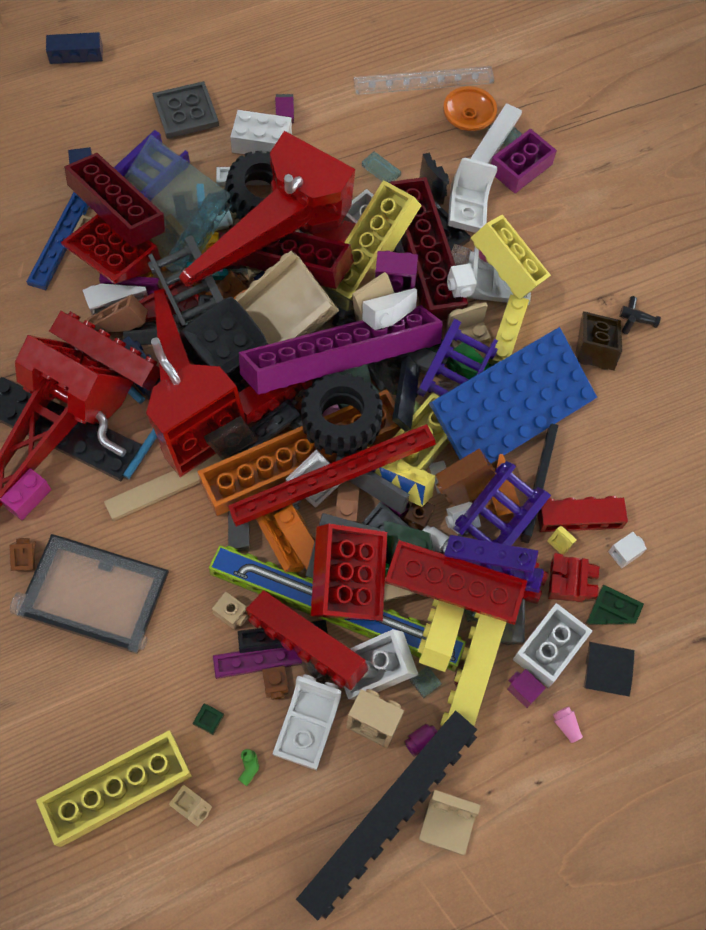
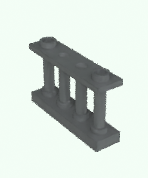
M192 235L185 238L187 245L184 246V249L156 261L152 254L148 255L151 260L148 265L153 274H158L176 312L174 319L178 327L182 325L183 328L187 326L185 321L202 314L204 310H208L224 300L212 275L202 280L201 284L173 296L168 286L180 281L179 276L183 271L165 279L160 271V268L186 256H193L196 260L202 255ZM205 290L206 292H211L213 297L210 298V301L181 314L177 303Z

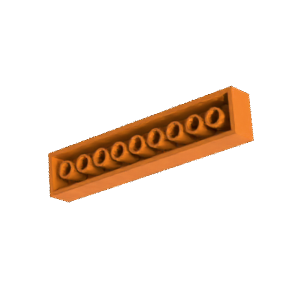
M387 389L379 392V399L382 400V424L379 435L376 436L372 445L367 444V447H372L393 438L401 429L392 421L395 402ZM349 405L324 416V418L335 425H349L357 421L361 417V413L355 407ZM303 426L197 472L216 516H219L229 511L228 505L287 482L286 478L318 449L315 448L314 443L312 444L308 441L307 434H304ZM324 449L319 451L330 463L336 461L337 453L329 455L325 454Z

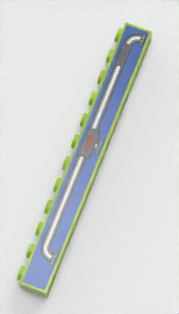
M219 545L209 566L211 576L257 594L264 590L283 604L311 615L313 579L302 578L296 572H285L272 562L266 561L264 563L252 554H241L234 547ZM383 609V621L317 617L370 639L392 629L404 632L411 655L418 658L421 656V653L417 652L421 639L426 640V637L422 636L425 625L420 624L421 622L415 618H404L392 609L387 611ZM458 635L451 659L446 668L454 672L466 644Z

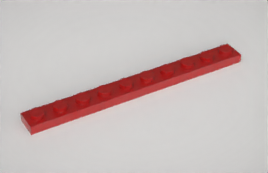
M425 424L228 505L233 522L237 527L436 445V441L428 425Z

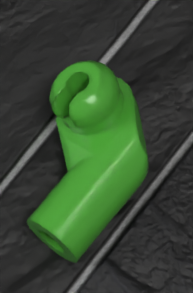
M245 749L241 753L245 770L238 780L245 786H248L259 770V763L256 753L250 749Z

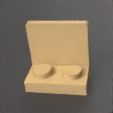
M475 303L468 308L452 311L449 314L445 335L455 318L461 322L458 328L462 330L461 333L483 344L490 342L491 336L483 322L488 307L487 303ZM452 340L450 345L455 349L462 342Z
M434 790L430 797L419 840L464 855L467 850L474 819L479 814L481 805Z

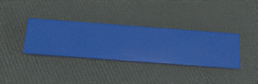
M73 192L26 281L29 286L42 290L47 289L67 251V248L62 246L61 242L73 233L82 215L86 214L89 208L75 192Z

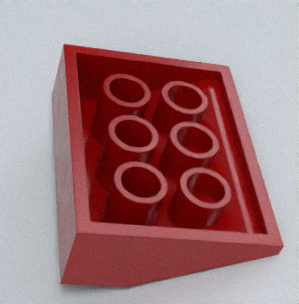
M98 214L61 242L62 246L114 284L150 272L151 269L148 263L151 260L148 256L149 254H152L156 261L161 259L158 247L148 240L132 248Z
M329 523L316 527L311 616L383 621L387 532Z

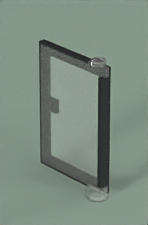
M51 534L26 593L17 592L14 595L10 605V613L137 654L139 649L144 650L148 638L144 635L169 571Z

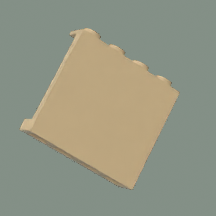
M292 251L284 254L278 263L268 268L261 278L253 281L244 293L237 295L235 298L257 324L268 344L311 334L339 311L300 257Z

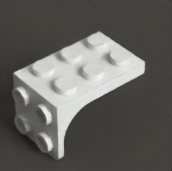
M469 158L461 159L450 187L448 226L476 233L487 223L488 195L497 173L495 165Z
M475 247L474 252L470 251L468 264L471 265L477 285L473 295L468 296V298L508 303L510 294L514 295L510 287L499 277L497 270L492 265L479 258V250ZM531 292L523 297L529 299L528 305L531 300Z
M306 674L303 677L297 676L294 694L275 745L273 756L317 771L341 700L342 691L338 689L337 685L330 682H325V685L316 682V678Z

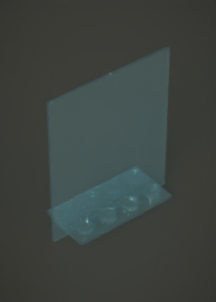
M150 135L124 177L164 213L165 232L149 240L158 247L161 259L184 249V246L187 245L185 238L190 235L193 236L200 252H202L231 207V204L227 203L231 195L153 135ZM186 256L165 267L173 274H176L186 268L187 262H194L195 259L193 256Z

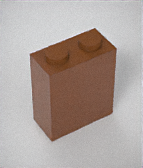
M479 448L437 473L435 476L439 483L436 486L440 493L445 495L450 504L454 503L457 506L477 499L496 475L495 469Z

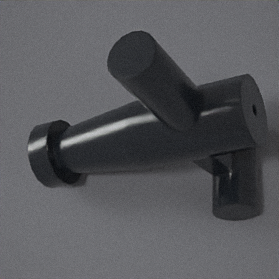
M631 296L628 307L622 306L619 317L627 319L622 333L628 334L635 322L651 324L657 328L661 317H654L637 310V297Z

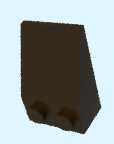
M583 311L576 347L578 362L583 365L597 366L603 370L615 371L622 354L621 320Z

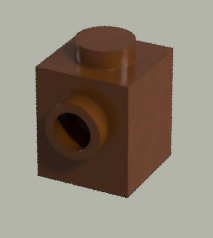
M427 502L421 507L412 503L404 522L411 528L422 531L427 526L435 505Z

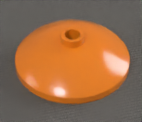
M465 86L457 88L447 95L443 111L446 119L455 127L466 131H477L488 127L495 120L497 104L487 91L477 87Z

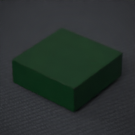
M204 703L192 724L214 735L224 717V713Z

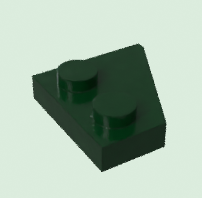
M383 521L385 532H387L390 561H392L399 540L434 551L430 533Z
M602 585L586 624H636L644 603L606 585Z

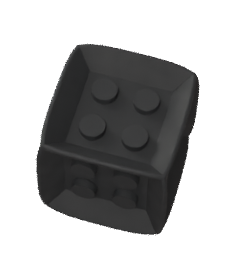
M232 297L218 302L203 312L181 332L183 346L195 365L220 366L235 384L243 379L240 375L239 352L268 345L264 334L257 324Z

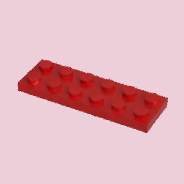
M399 540L385 583L515 625L527 580L461 559L445 557L442 553Z

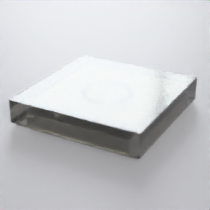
M242 416L204 436L206 443L222 460L259 440L256 433Z

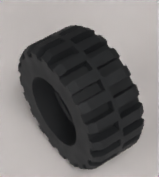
M262 151L245 153V156H239L236 162H233L230 166L224 194L226 195V204L230 205V211L233 214L236 213V217L239 220L243 219L265 199L252 194L245 184L252 180H261L271 185L273 171L270 164V152L268 151L266 153H262Z
M334 373V376L331 377L329 375L323 376L322 381L316 380L312 383V388L306 390L305 397L301 403L302 426L304 434H307L308 441L312 444L314 443L315 448L319 451L324 449L325 454L332 455V453H337V456L344 457L345 453L352 455L357 450L367 449V444L372 445L376 436L379 435L382 424V400L379 399L378 391L376 389L373 390V385L369 381L365 383L364 378L360 376L353 377L351 373H346V375ZM348 404L355 407L361 413V417L349 425H335L328 422L322 414L333 405Z

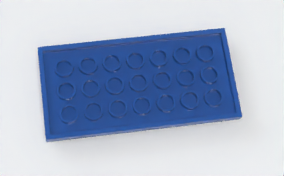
M558 327L429 402V405L460 460L480 448L489 462L493 463L498 460L500 454L506 455L548 429L550 424H556L597 398V395L561 328Z

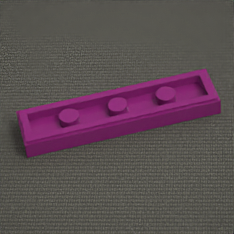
M285 648L247 653L237 651L213 655L216 679L262 672V669L280 666L303 665L305 662L298 657V653L294 650L288 651Z

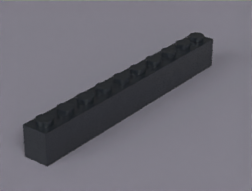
M456 710L296 898L317 921L321 917L326 920L335 909L332 903L338 896L341 899L346 896L351 890L348 884L354 877L358 880L368 869L365 866L370 858L374 861L384 850L381 847L386 839L391 842L400 831L397 828L398 824L402 820L407 822L416 812L413 806L418 800L421 803L426 800L431 794L428 788L433 782L438 785L446 776L443 770L449 763L454 766L462 755L459 751L464 745L469 748L476 740L477 736L474 733L478 729Z

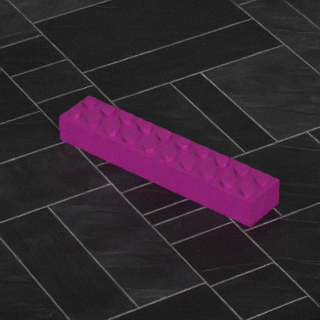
M419 305L389 327L374 330L361 320L239 352L240 375L257 394L268 393L278 388H286L289 385L304 383L314 378L343 372L350 368L361 367L368 363L379 362L386 358L397 357L404 353H411L422 348H430L433 345L440 344L442 321L422 305Z

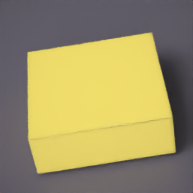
M562 526L558 527L547 540L549 544L563 555L577 541Z

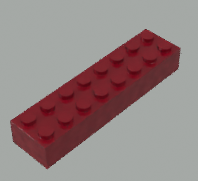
M427 177L391 181L390 184L414 196L422 205L400 240L405 253L418 254L415 288L417 289L420 304L438 319L447 320L452 311L467 308L468 301L466 297L454 298L452 290L448 289L447 277L451 266L456 265Z

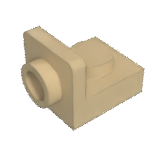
M185 785L180 788L169 803L172 808L196 826H199L206 819L212 808L210 804Z

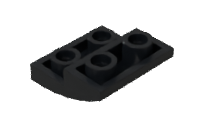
M425 153L422 155L419 178L427 177L434 200L439 205H443L444 198L447 196L446 187L449 184V176L444 172L442 166L437 167L436 161L432 160L430 153Z
M589 641L586 658L587 669L583 687L630 697L635 650Z

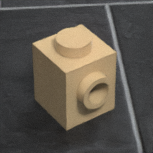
M227 592L222 595L212 608L214 616L234 630L238 625L241 627L248 618L247 606Z

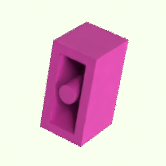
M30 468L0 498V501L7 510L22 521L51 491V488L44 478Z

